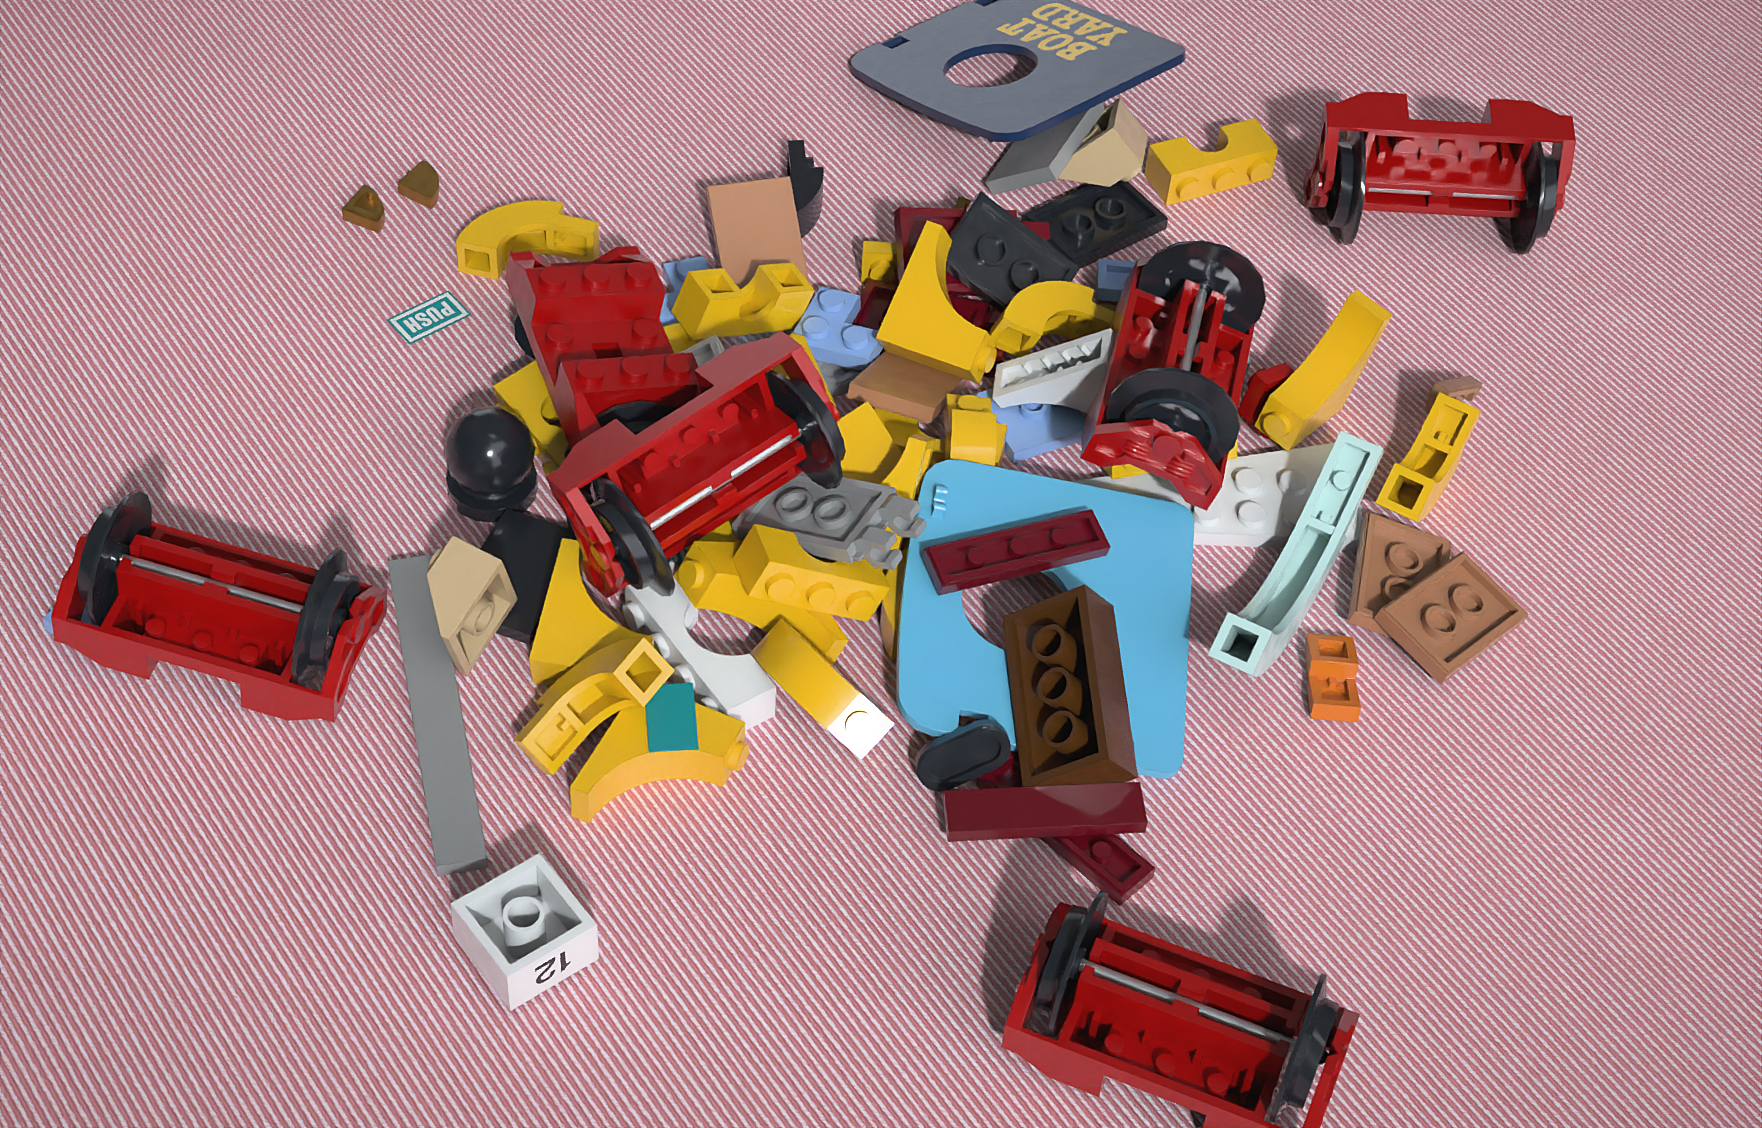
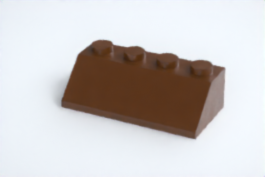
M1084 584L1002 616L1022 786L1122 783L1138 778L1114 606Z

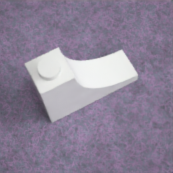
M1109 328L997 364L992 399L1000 408L1037 403L1060 405L1088 413L1089 407L1103 384L1115 338L1114 331Z

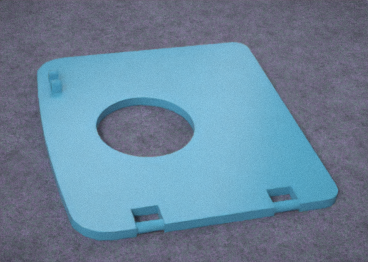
M945 460L933 465L926 472L922 480L917 500L921 509L914 517V519H925L927 527L918 538H909L901 590L896 661V702L904 720L917 731L936 737H942L962 728L958 726L959 715L993 720L1001 724L1007 731L1011 751L1018 752L1007 652L986 641L971 626L964 613L962 590L938 595L921 555L925 547L1092 509L1111 546L1107 555L1041 572L1047 575L1060 588L1062 593L1085 584L1114 606L1138 775L1159 779L1174 777L1180 770L1184 757L1194 517L1191 511L1184 505L1175 502L964 460Z

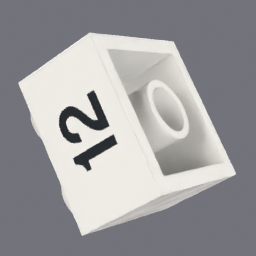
M540 853L450 903L455 940L510 1011L599 959L597 923Z

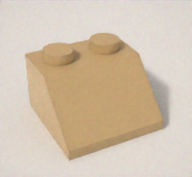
M1118 98L1104 108V112L1093 125L1089 134L1082 140L1083 142L1080 147L1072 154V158L1057 179L1111 187L1120 180L1122 182L1131 180L1142 170L1148 133L1121 98Z
M452 536L445 548H439L433 554L426 575L441 638L458 672L468 676L518 598L502 560Z

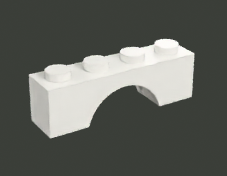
M673 560L669 562V565L674 575L679 566ZM675 578L674 593L671 596H660L649 587L640 590L635 589L630 584L625 587L626 604L622 606V611L626 622L632 630L636 631L639 629L642 634L654 637L656 651L674 669L672 675L675 683H693L696 703L745 722V731L775 716L776 685L751 654L731 656L713 653L699 646L690 637L689 631L698 622V609L693 606Z

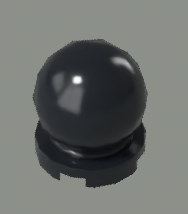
M501 406L475 407L462 414L448 429L443 451L448 467L446 476L447 493L457 504V511L461 515L475 521L495 523L498 522L500 515L504 513L506 508L513 511L520 508V513H524L535 501L538 490V475L533 462L536 447L529 429L517 414Z

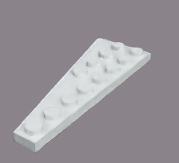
M1334 443L1295 448L1289 452L1281 450L1240 456L1227 460L1222 488L1207 511L1185 502L1171 481L1152 473L1113 480L1110 476L1070 482L1184 505L1191 511L1194 517L1193 545L1284 548ZM1359 504L1345 534L1346 540L1341 551H1357L1360 524L1363 519L1361 504Z

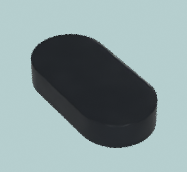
M982 719L928 742L920 749L916 757V770L919 780L928 789L943 792L998 769L1007 761L1011 751L1007 731L996 721Z

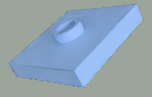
M993 388L974 394L977 397L991 398L992 413H996L997 423L1008 425L1004 451L1012 463L1081 442L1086 419L1080 410L1060 405L1037 403L1000 408L992 399Z

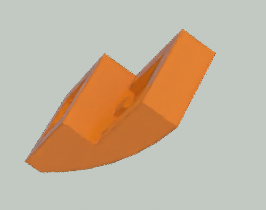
M1307 633L1305 659L1310 719L1358 723L1361 705L1356 684L1359 663L1354 638Z

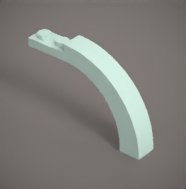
M1340 431L1297 524L1274 567L1258 592L1242 611L1236 615L1230 612L1227 613L1210 648L1209 657L1253 677H1259L1264 674L1279 658L1311 608L1346 540L1345 534L1384 453L1382 447Z

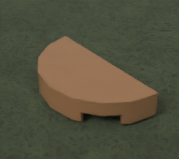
M1471 375L1436 381L1428 396L1426 404L1427 414H1429L1439 392L1461 402L1464 399L1472 402L1482 388L1481 385L1483 383Z

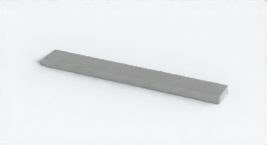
M431 554L389 560L387 562L437 876L485 869L488 868L453 660L440 635L426 575L429 562L433 556Z

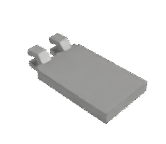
M1106 101L1033 137L1014 141L985 181L992 195L1057 180L1072 158V154L1080 147L1083 142L1082 140L1089 134L1093 125L1104 112L1103 105Z
M801 472L797 477L742 511L732 523L737 539L744 540L755 523L794 532L799 544L809 555L852 564L853 561L860 562L865 558L874 568L894 570L903 558L901 550H890L897 541L895 533L902 537L918 538L927 525L925 519H914L921 509L919 501L898 496L895 487L842 477L840 486L834 489H825L813 482L804 472ZM888 526L893 532L886 531V527Z

